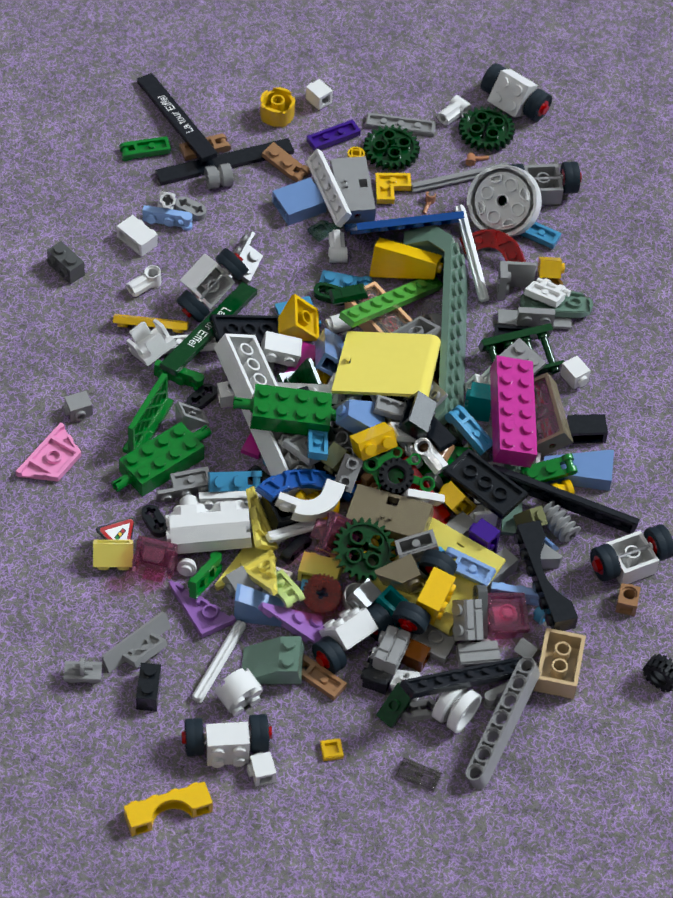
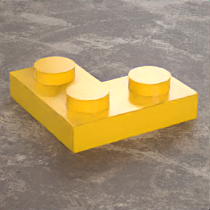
M375 173L376 203L394 204V191H411V174Z

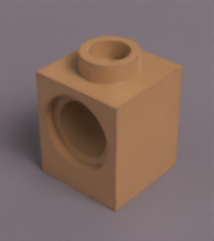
M621 583L615 612L635 616L641 587Z

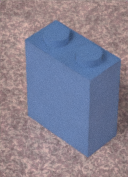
M311 177L272 191V202L288 226L326 212V203L317 184L313 182Z

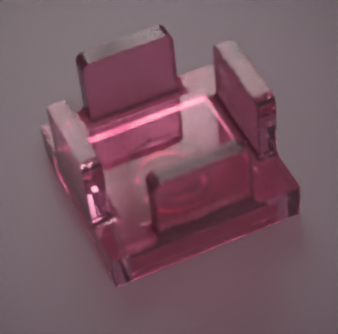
M330 511L327 514V520L316 519L310 536L320 539L318 546H315L314 550L335 558L337 554L331 553L336 548L331 543L338 541L334 538V535L339 533L338 529L340 527L345 528L344 524L346 522L351 524V519L337 512ZM352 534V539L357 542L358 536ZM352 553L348 554L349 559H351Z
M138 536L137 548L132 560V571L137 572L139 564L146 565L143 573L144 579L162 582L166 570L167 579H172L173 573L177 568V544Z
M488 593L489 633H495V639L514 638L518 633H528L530 631L525 593Z

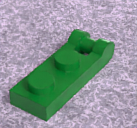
M167 136L123 142L119 145L123 161L171 154Z
M157 359L154 363V375L158 378L163 372L168 374V380L174 381L178 385L193 387L194 391L204 385V375L200 372L183 368L174 376L160 369L161 360Z
M572 453L534 463L530 468L520 467L522 475L541 482H548L578 473L577 467L573 464L574 458ZM566 464L567 468L561 469L560 465Z
M212 552L207 563L201 566L199 571L189 579V597L197 599L222 572V564L220 563L222 561L221 552Z

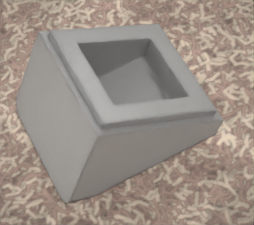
M521 638L514 648V651L522 657L534 659L541 653L538 647L524 638Z

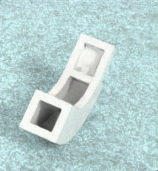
M327 478L318 497L311 500H302L280 492L275 506L284 512H292L291 520L317 521L326 517L335 509L346 485Z

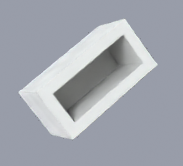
M134 215L117 225V237L141 257L158 246L157 233Z
M266 331L261 341V349L268 362L296 367L301 357L302 339Z

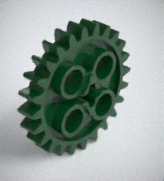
M481 106L480 110L474 107V111L468 110V114H463V118H460L458 130L461 140H465L466 145L471 144L470 148L476 146L477 151L482 148L484 152L487 149L493 152L494 148L499 151L500 147L505 149L506 144L510 145V141L513 140L515 133V124L512 123V118H508V114L503 115V110L497 112L496 107L490 110V106L487 109Z
M393 124L391 128L385 125L384 129L378 126V131L372 129V133H368L363 144L366 160H370V164L376 163V168L382 166L383 171L385 168H388L389 172L392 171V168L398 171L399 167L405 170V166L411 167V163H416L420 152L417 136H413V132L407 133V128L401 130V126L395 128Z
M361 517L357 523L354 518L351 520V524L346 522L344 524L345 528L340 527L338 529L339 533L334 535V538L338 541L331 543V545L336 547L331 553L337 554L333 561L340 562L337 568L343 567L342 574L348 572L349 579L356 576V582H358L362 577L364 581L370 577L372 581H375L376 573L374 570L392 563L390 559L396 557L395 554L391 553L396 547L390 545L394 539H388L391 532L384 533L385 525L379 528V521L371 524V518L364 522L363 517ZM352 534H356L359 537V542H355L352 539ZM371 538L378 541V547L371 543ZM362 546L364 547V550L367 551L366 553H363V549H361ZM348 554H354L356 561L350 560ZM368 557L375 560V566L368 563Z

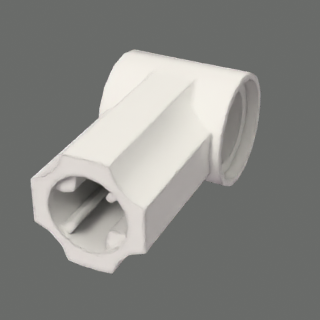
M456 95L452 98L449 105L438 113L437 118L442 124L449 125L458 117H463L464 113H468L472 105Z
M160 191L157 207L173 209L176 202V194Z
M334 229L328 235L329 263H347L348 251L347 247H345L344 232H341L340 229Z
M155 265L146 267L142 275L126 284L129 293L133 297H137L150 288L161 286L160 268Z
M419 438L415 441L414 449L416 453L420 455L435 476L442 473L449 466L427 438ZM427 443L429 445L428 450L420 452V445Z

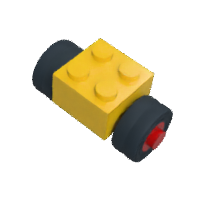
M427 549L419 561V569L429 578L416 604L400 601L392 614V620L397 626L413 634H423L429 623L434 625L436 619L441 620L447 604H449L456 589V585H454L456 577L453 576L457 569L456 561L446 553L435 549Z

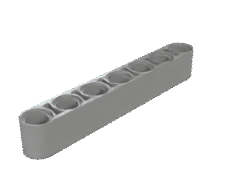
M523 657L517 663L467 766L466 777L475 789H483L489 783L538 681L540 671L531 657Z

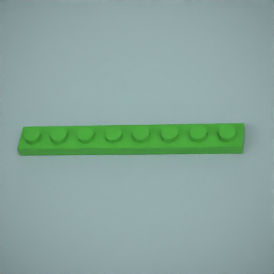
M437 277L435 279H417L340 312L339 318L350 327H356L441 290L443 283Z

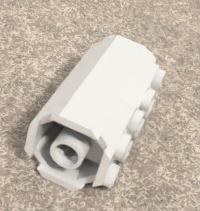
M242 500L218 501L213 504L211 510L205 509V505L201 503L177 505L170 515H166L167 542H169V554L252 548L249 507Z

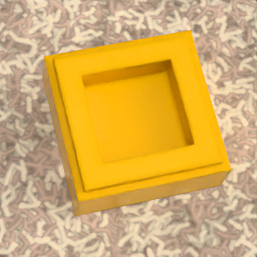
M340 738L320 741L323 761L344 759Z

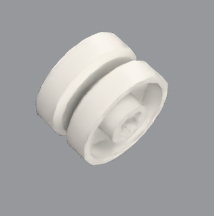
M467 688L444 692L434 706L432 717L440 723L447 721V727L456 734L460 733L474 717L482 697L473 690L467 692Z

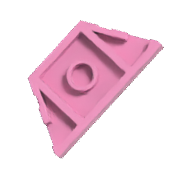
M60 422L16 470V476L58 482L81 457V451L74 444L73 438L67 433L63 423Z

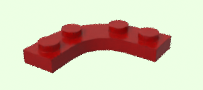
M483 229L472 233L476 251L485 248H495L501 252L505 261L526 262L519 244L510 235L495 229ZM461 237V238H459V239H460V242H461V244H462L464 253H465V255H467V254H466L465 247H464L463 239H462V237Z

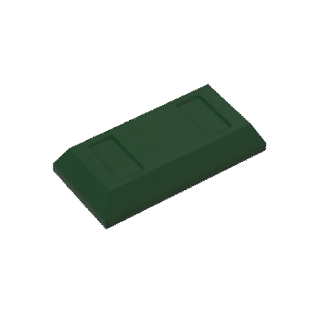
M363 283L328 291L333 305L369 298Z

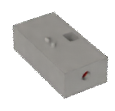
M366 156L331 159L330 169L352 214L345 224L375 221L376 207Z

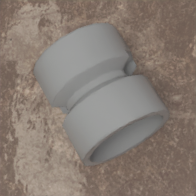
M230 163L220 164L218 168L215 166L204 168L205 181L209 190L219 188L220 185L222 187L233 186L234 179Z

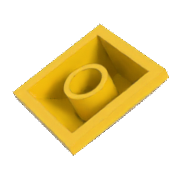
M293 294L278 317L279 334L301 338L302 341H317L319 338L318 308Z

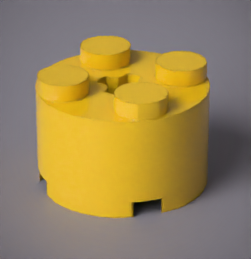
M274 87L273 90H266L262 93L260 98V117L262 122L274 127H286L292 122L295 114V97L291 95L292 93L289 90Z

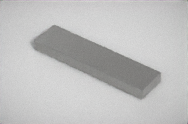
M367 113L365 128L378 130V126L384 129L385 125L391 128L393 124L395 128L401 126V130L407 128V133L413 132L415 135L434 137L436 121Z

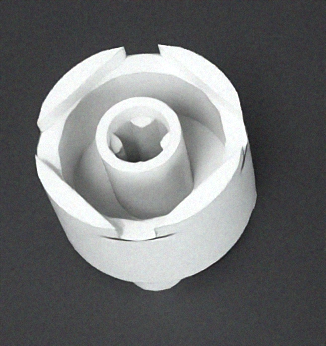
M243 668L234 671L224 679L226 683L222 687L218 685L215 689V694L233 716L241 714L244 711L243 707L248 704L254 706L261 700L259 696L263 691V687L248 668H246V671Z

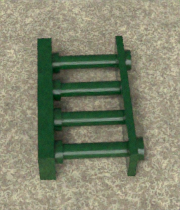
M551 323L481 339L478 345L480 353L485 351L489 353L493 363L497 356L496 350L498 348L504 347V349H507L520 338L533 350L531 342L538 339L542 343L549 364H546L535 375L547 372L556 374L561 371L562 363H564V360L555 361L548 340L553 331Z

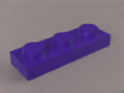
M352 119L308 135L307 142L314 151L316 149L322 150L360 136L361 130Z

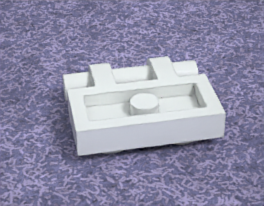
M538 278L536 281H533L525 288L524 295L555 308L565 300V296L569 297L571 294V290L566 289L564 285H556L546 278Z

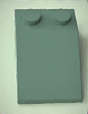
M280 636L244 647L242 668L245 671L248 668L260 684H301L304 658L302 637Z

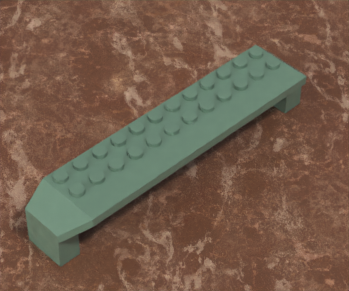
M434 225L404 231L403 244L442 255L441 263H443L444 276L439 386L448 394V397L435 409V418L456 438L454 446L462 444L463 435L453 424L446 421L445 415L449 411H453V408L457 405L464 407L468 268L465 264L464 255L460 254L459 244L455 243L453 236Z

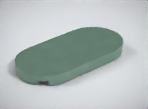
M571 291L570 296H565V300L555 308L534 300L523 293L520 297V307L555 309V317L583 318L591 314L593 301L589 297L586 298L583 293Z

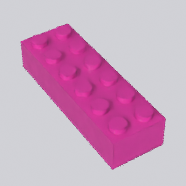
M497 355L490 367L493 462L530 468L537 457L533 361Z

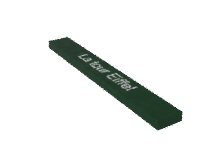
M242 282L160 363V369L176 376L215 337L209 320L210 315H237L257 295L258 289Z

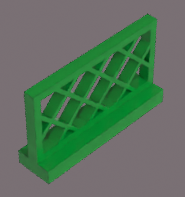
M162 372L128 427V440L122 448L124 453L128 454L150 441L173 406L174 400L168 398V374Z

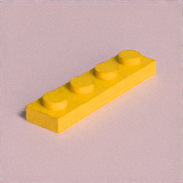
M115 314L113 316V323H117L118 327L137 326L144 321L148 327L156 328L153 323L154 319L160 321L165 328L173 329L175 333H184V330H188L189 321Z

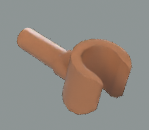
M469 153L465 160L466 166H474L476 161L489 160V156H475V154Z
M429 191L426 192V204L422 212L423 214H427L429 206L435 203L436 193L434 196H429Z

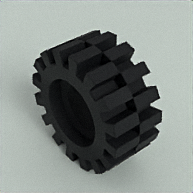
M391 458L382 464L379 469L378 478L379 484L384 490L398 494L409 489L414 480V470H412L411 464L407 463L408 461L401 458ZM394 468L400 469L404 475L403 480L400 483H392L388 477L390 470Z
M661 654L653 655L644 666L643 675L647 676L645 679L647 681L650 680L651 685L654 684L656 688H661L663 692L665 690L670 692L673 690L672 659L669 658L668 660L667 656H661Z

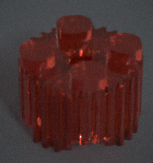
M321 573L319 575L315 574L303 586L302 592L305 596L303 602L308 610H311L312 614L315 612L316 615L319 614L321 616L324 614L326 616V613L330 615V612L334 613V610L340 607L341 599H343L342 587L333 576L330 577L329 574L326 576L325 573L323 575ZM322 590L326 591L328 596L319 599L317 593L322 592Z

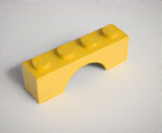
M205 781L201 783L195 782L188 787L172 789L168 793L152 795L145 800L132 801L125 805L124 817L131 836L152 831L155 818L165 810L179 809L188 813L192 818L213 812V802Z

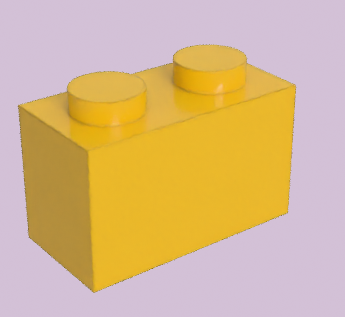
M385 422L349 436L354 454L362 461L398 447L394 429Z
M452 481L440 488L438 494L445 495L444 503L457 515L462 511L469 515L477 507Z

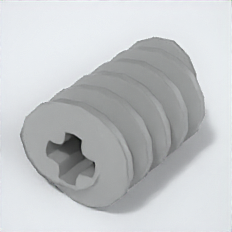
M555 501L548 503L543 507L548 522L545 526L553 532L555 537H558L560 542L571 541L581 531V527H575L576 522H570L571 516H565L566 511H560V505L554 506Z

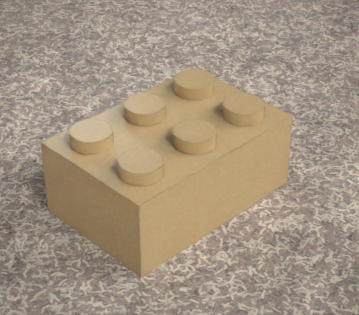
M546 628L538 666L540 676L534 691L574 699L584 651L585 635Z

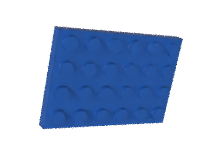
M464 211L345 224L344 226L345 231H350V235L459 223V219L464 218Z

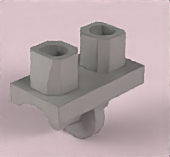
M347 453L343 457L335 481L346 485L344 491L351 493L363 461Z
M81 658L80 661H65L64 682L101 683L102 662L85 661V658Z

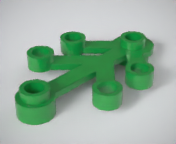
M395 447L381 456H374L363 461L362 468L366 473L373 475L378 486L377 489L380 490L381 487L378 473L382 463L391 458H400L403 454L400 447ZM394 449H398L400 451L399 456H395L393 454ZM413 453L405 460L408 461V464L416 466L421 462V457L419 454ZM412 456L418 457L417 463L412 462ZM374 461L375 467L370 468L368 462ZM394 468L389 471L388 477L392 483H400L399 479L403 480L404 475L400 469ZM414 475L412 483L418 485L422 491L430 492L434 489L435 480L432 477L424 476L420 478ZM424 481L430 482L429 488L423 486Z

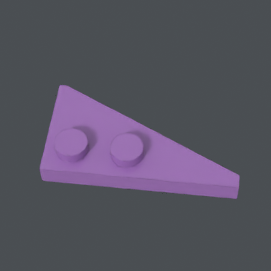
M173 580L169 581L170 589L201 638L235 624V616H228L220 611V607L210 604L208 600L201 596L197 599L189 597V592L184 589L183 585Z
M263 602L258 606V610L262 611L264 615L269 618L274 616L283 622L281 624L282 627L294 635L301 636L304 642L309 640L312 643H316L322 638L319 633L324 628L322 616Z

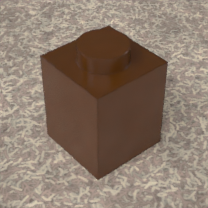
M410 638V643L401 664L422 672L430 658L431 647Z

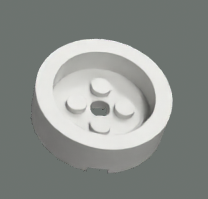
M501 164L486 168L472 181L467 194V206L470 217L480 230L495 229L511 237L518 236L532 227L539 216L542 205L541 192L535 179L525 170L511 165ZM501 196H505L507 199V204L504 206L498 203V199Z

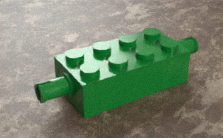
M255 384L251 399L234 396L233 409L250 410L251 412L250 429L307 436L308 429L329 432L330 422L336 421V410L331 407L332 393Z
M179 422L119 459V472L122 476L111 482L113 489L119 492L131 484L143 497L169 481L170 474L185 471L204 459V445L201 441L212 435L210 428L204 425L192 433L182 422Z

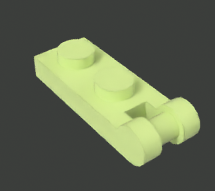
M283 569L277 571L278 593L276 595L281 599L286 608L292 607L293 603L305 600L302 590Z

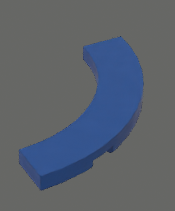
M292 469L283 471L282 474L270 476L256 488L255 492L272 502L279 496L280 492L285 493L305 488L322 490L327 478L335 481L336 477L326 474V471ZM354 484L351 493L344 491L341 498L349 502L353 498L357 485Z

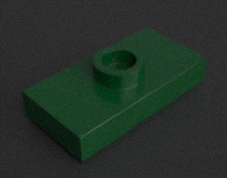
M401 682L396 684L376 714L390 728L396 725L413 700L399 686Z

